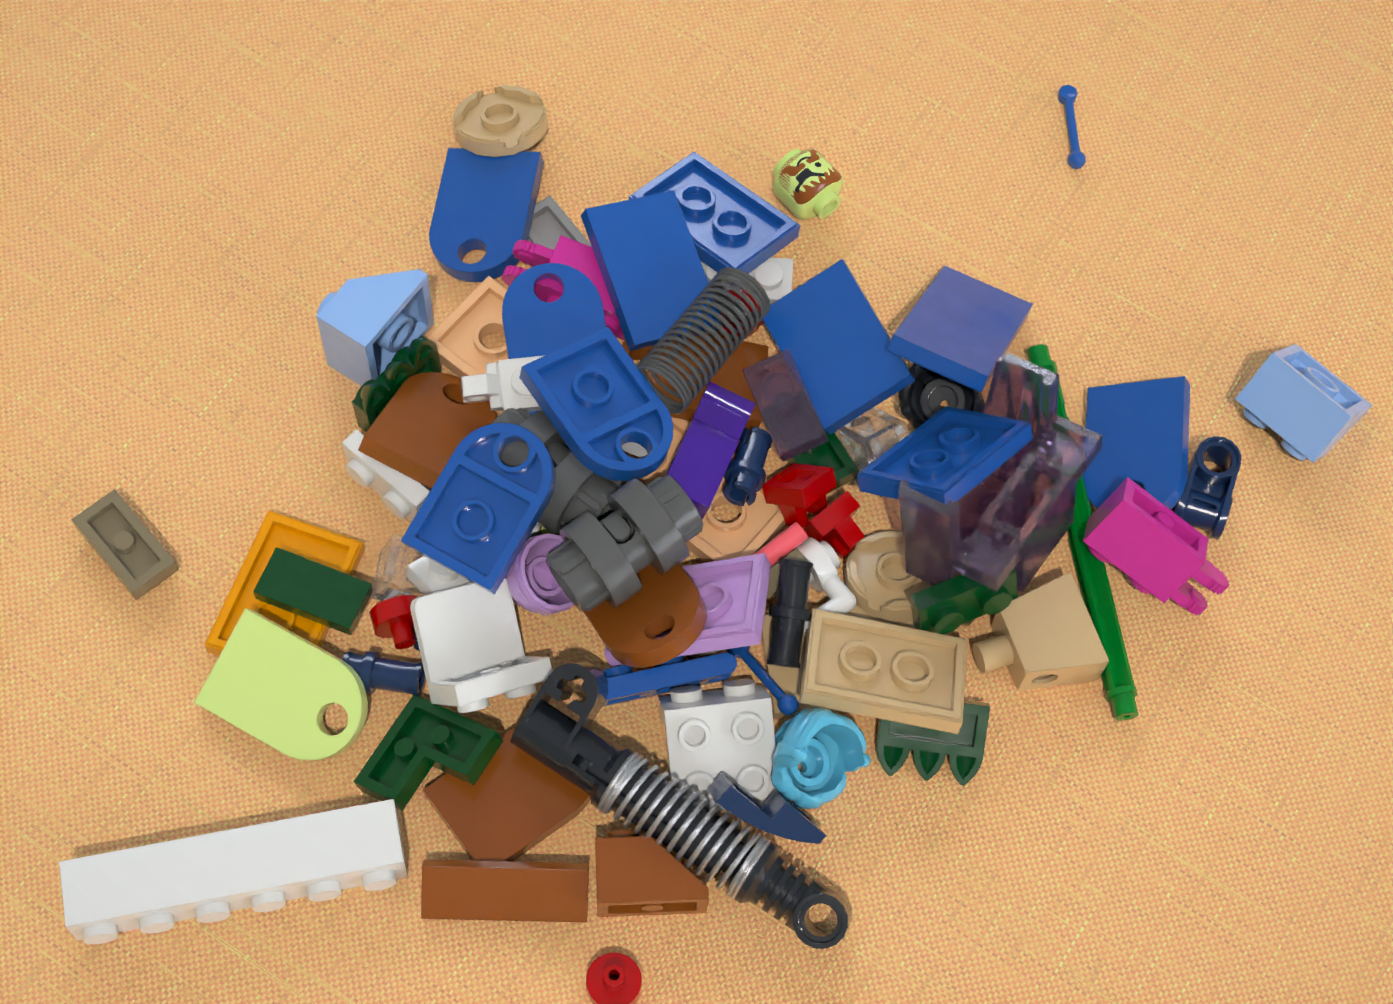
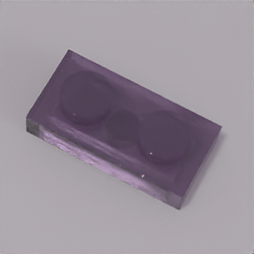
M789 349L743 369L776 450L783 462L829 441Z

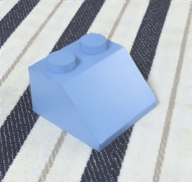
M417 269L348 279L336 293H329L321 302L316 315L327 365L362 386L370 379L375 380L401 348L409 346L412 340L418 339L421 335L425 336L434 325L428 274Z
M1297 344L1273 352L1235 398L1245 407L1242 412L1248 420L1262 429L1270 427L1283 438L1281 445L1286 451L1302 461L1308 458L1312 463L1324 457L1373 406Z

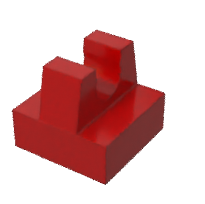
M793 463L764 483L762 487L766 504L779 506L786 525L791 526L797 522L803 528L809 522L807 512L819 514L827 507L826 494L837 487L832 467Z
M846 491L808 522L804 528L805 533L808 537L814 538L819 543L823 540L826 541L836 554L843 559L865 537L852 519L860 508V504Z

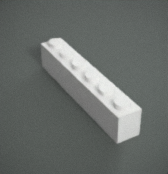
M394 799L59 861L65 927L77 941L83 940L86 944L111 942L118 938L119 932L140 929V932L147 934L160 933L172 929L174 922L196 918L201 923L217 922L230 917V911L250 907L255 912L274 911L286 906V900L307 896L310 901H327L339 897L342 894L341 890L363 886L364 890L367 891L384 890L396 885V879L408 877L399 818Z

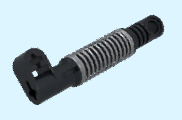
M589 662L567 663L557 667L548 676L515 729L511 738L512 744L589 794L591 804L598 808L599 811H602L603 814L613 810L615 811L614 821L618 820L621 816L626 819L623 823L624 828L633 823L636 825L633 830L634 834H638L642 829L646 832V838L652 836L657 839V844L661 845L663 843L666 845L667 848L665 850L669 853L672 850L678 853L675 857L678 861L682 857L687 859L686 868H690L692 864L698 867L696 876L705 871L708 873L706 882H711L713 877L716 879L721 871L724 872L716 885L717 889H721L728 880L729 887L726 894L731 896V899H735L739 903L751 902L754 905H757L759 900L765 903L762 910L768 913L773 908L776 910L774 918L780 920L782 916L788 918L785 925L794 930L797 937L805 945L815 949H827L837 945L845 936L852 921V906L848 897L841 890L825 886L815 878L811 884L805 881L809 875L806 872L802 871L798 876L794 873L797 867L792 863L788 868L782 866L785 859L779 855L778 846L770 842V839L766 840V837H762L761 833H756L747 843L751 834L750 826L740 830V819L730 823L731 816L729 812L719 816L721 811L719 805L714 806L710 810L709 799H704L699 803V792H694L689 796L690 789L688 785L678 789V778L668 782V772H663L658 776V765H653L648 769V759H643V756L638 755V752H634L630 748L618 749L590 731L588 728L604 705L608 695V681L604 672L597 665ZM582 678L584 682L582 683L581 690L587 694L586 698L573 700L567 707L581 716L579 721L576 722L548 702L551 697L558 702L570 699L573 689L567 685L568 681ZM815 904L830 906L837 915V925L835 928L830 930L816 928L809 918L810 907Z

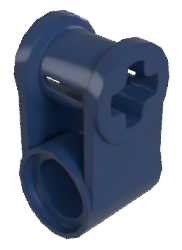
M1214 436L1200 443L1188 464L1187 483L1184 492L1171 510L1192 527L1209 532L1210 538L1215 540L1220 538L1226 525L1233 500L1231 496L1241 465L1239 448L1231 440L1225 437ZM1204 461L1217 464L1222 472L1217 473L1209 470L1204 465Z

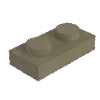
M115 489L72 519L76 529L135 600H138L179 570L176 561Z

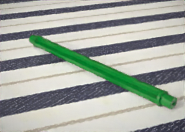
M1039 344L1027 350L1030 363L1027 371L1031 380L1038 413L1041 416L1044 438L1064 521L1069 532V541L1084 603L1109 659L1102 673L1106 699L1112 703L1117 721L1130 720L1139 715L1135 701L1138 693L1134 685L1105 563L1097 559L1091 553L1087 544L1083 542L1088 518L1092 515V510L1069 417H1067L1064 406L1065 401L1057 373V365L1055 361L1051 360L1048 346Z

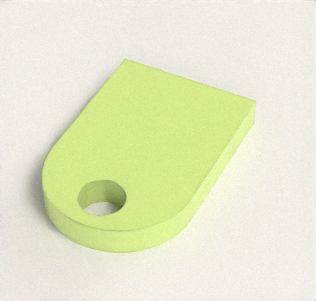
M246 608L194 702L281 753L295 759L309 761L329 759L348 749L362 732L368 712V700L364 684L357 672L349 664L258 612ZM333 704L341 705L348 715L346 728L337 735L329 733L323 723L325 711Z

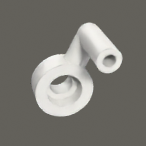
M808 537L797 548L808 562L813 563L809 585L818 592L823 590L830 598L829 601L817 609L847 614L856 606V597L838 577L836 568L840 566V560L836 552L826 541L823 540L819 543L814 538ZM805 622L803 633L806 635V637L808 633L809 622Z

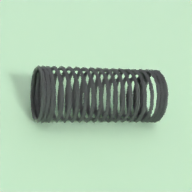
M730 267L720 269L710 283L706 285L705 289L701 291L700 295L691 302L679 319L670 326L658 343L653 346L652 350H649L647 356H644L640 363L637 364V369L644 375L667 407L669 413H684L692 400L702 391L703 387H706L708 381H711L713 375H716L728 358L732 356L744 339L748 337L749 333H752L754 327H757L758 323L768 314L770 300L765 289L755 278L740 269ZM721 280L731 281L748 291L759 305L760 312L758 313L754 303L746 294L732 285L722 283ZM724 287L733 290L743 297L751 306L753 312L749 311L741 300L725 291ZM711 306L717 308L723 316L714 311ZM706 312L712 314L719 323H721L724 327L729 329L732 335L728 333L719 323L710 318ZM724 317L734 323L738 329L734 328ZM702 319L707 320V321L709 322V324H710L713 328H715L719 333L723 334V335L726 337L727 340L721 338V337L718 335V333H717L715 330H713L711 327H709L708 325H706ZM697 325L703 327L708 334H710L714 339L718 340L721 346L716 344L707 334L701 331ZM692 331L698 333L703 340H705L709 345L713 346L716 352L711 350L703 341L697 338ZM688 338L694 340V342L698 346H700L704 351H706L710 355V357L704 355L699 348L694 346L688 340ZM683 344L687 345L693 352H695L699 357H701L705 363L699 361L692 353L686 350ZM677 350L683 352L689 359L696 363L700 370L694 367L688 360L683 358ZM672 356L676 357L685 366H687L694 373V375L687 372L681 365H679L675 361V359ZM668 363L676 367L681 373L685 375V377L689 381L685 380L681 376V374L678 371H676L673 367H671ZM646 369L650 371L652 377L664 390L676 398L682 399V403L662 393L650 380ZM656 373L662 376L668 383H670L676 389L677 392L671 390L667 385H665L656 375Z

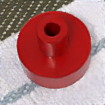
M396 596L381 601L372 607L369 615L375 635L381 638H393L395 648L399 650L412 647L416 641L413 634L415 628L410 605L417 596Z
M607 953L598 957L590 965L586 975V991L593 1004H635L639 998L642 976L638 965L630 957L621 953ZM615 977L617 980L613 981L610 978Z

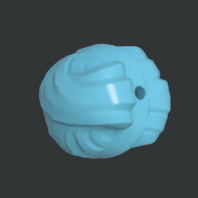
M818 707L802 709L793 718L785 721L777 730L775 735L776 750L772 759L774 767L771 781L773 787L781 795L792 801L799 808L815 809L824 803L832 801L845 789L846 772L857 771L861 767H867L871 762L870 756L865 754L867 747L862 730L851 719L844 715L833 713L831 709ZM799 764L802 766L801 772L798 770Z

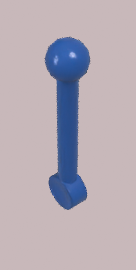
M1064 85L1059 90L1058 100L1065 107L1071 150L1067 162L1073 169H1080L1086 163V157L1080 151L1073 104L1076 101L1078 92L1075 87Z
M750 646L727 649L728 653L732 654L735 658H741L777 699L778 708L782 714L793 715L796 713L799 706L796 697L784 693L749 652Z

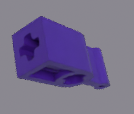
M709 382L666 475L671 476L682 487L702 519L710 508L739 443L741 434L756 404L712 382Z

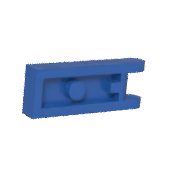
M721 653L685 661L684 656H679L665 663L653 666L654 668L633 672L632 667L626 665L605 669L603 672L608 681V695L602 707L670 693L671 689L680 686H702L725 681L736 669L737 660L730 653Z

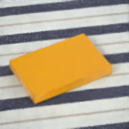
M268 510L204 644L206 651L220 656L245 608L258 612L321 648L330 627L255 599L253 591L276 547L354 576L365 551L364 542Z

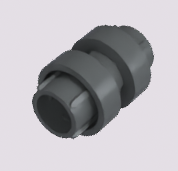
M521 407L519 409L509 408L503 411L491 423H510L528 429L542 441L550 453L555 467V488L552 498L538 523L552 534L561 536L560 529L586 511L590 512L599 522L613 513L607 497L624 484L620 481L600 477L579 462L543 411L530 415ZM519 441L508 444L502 452V463L509 467H516L524 463L529 454L528 445Z
M671 476L658 477L646 486L640 480L633 478L607 497L613 513L599 522L590 512L586 511L560 529L564 543L549 553L545 562L558 585L579 611H590L603 601H606L611 607L616 609L642 590L637 573L648 565H651L659 574L663 575L689 557L690 554L686 542L702 532L703 521L691 499Z

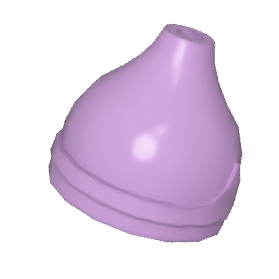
M547 533L529 538L506 575V581L512 598L518 605L529 612L548 616L568 610L574 605L558 585L545 562L547 555L564 543L560 535Z

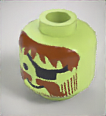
M795 149L787 153L773 170V193L795 217L801 220H808L818 216L820 219H823L832 214L841 202L839 194L843 187L842 175L820 152L814 149L803 151Z

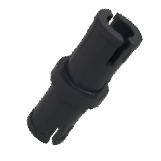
M780 559L779 565L781 566L775 606L771 605L769 610V617H773L774 620L767 664L800 668L801 663L799 662L805 622H810L811 611L806 610L813 563Z

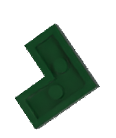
M413 694L354 780V783L363 793L380 801L394 799L396 808L403 811L432 767L474 786L503 743V740L497 731Z

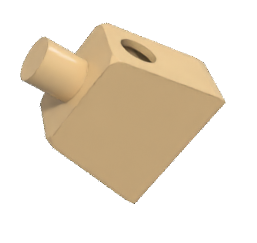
M1072 573L1064 574L1012 600L1006 609L997 613L991 626L995 637L973 644L974 658L982 673L1007 666L1015 687L1022 691L1092 682L1100 678L1109 662Z

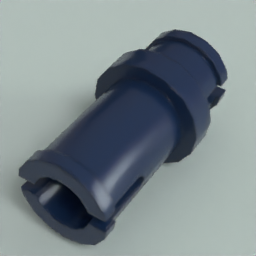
M752 427L750 438L749 429L745 428L743 430L735 459L729 463L724 478L727 484L724 487L723 494L734 505L744 506L747 494L746 503L748 506L752 505L756 499V492L763 488L762 485L766 478L763 468L773 440L771 435L761 428Z
M347 651L343 656L342 660L349 664L361 678L366 693L372 694L376 689L419 696L423 692L426 677L423 663L421 662L413 663L381 658L380 652L367 651L365 655Z

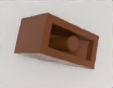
M622 829L606 833V838H595L597 917L707 913L709 902L708 887L660 844H657L652 837L646 838V836H639V833L634 834L633 830Z

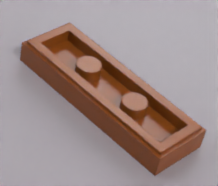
M423 859L421 919L587 923L589 863Z

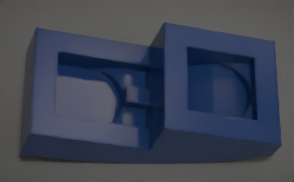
M722 773L707 789L714 800L724 809L765 832L790 840L820 844L827 836L814 820L776 789L762 806Z

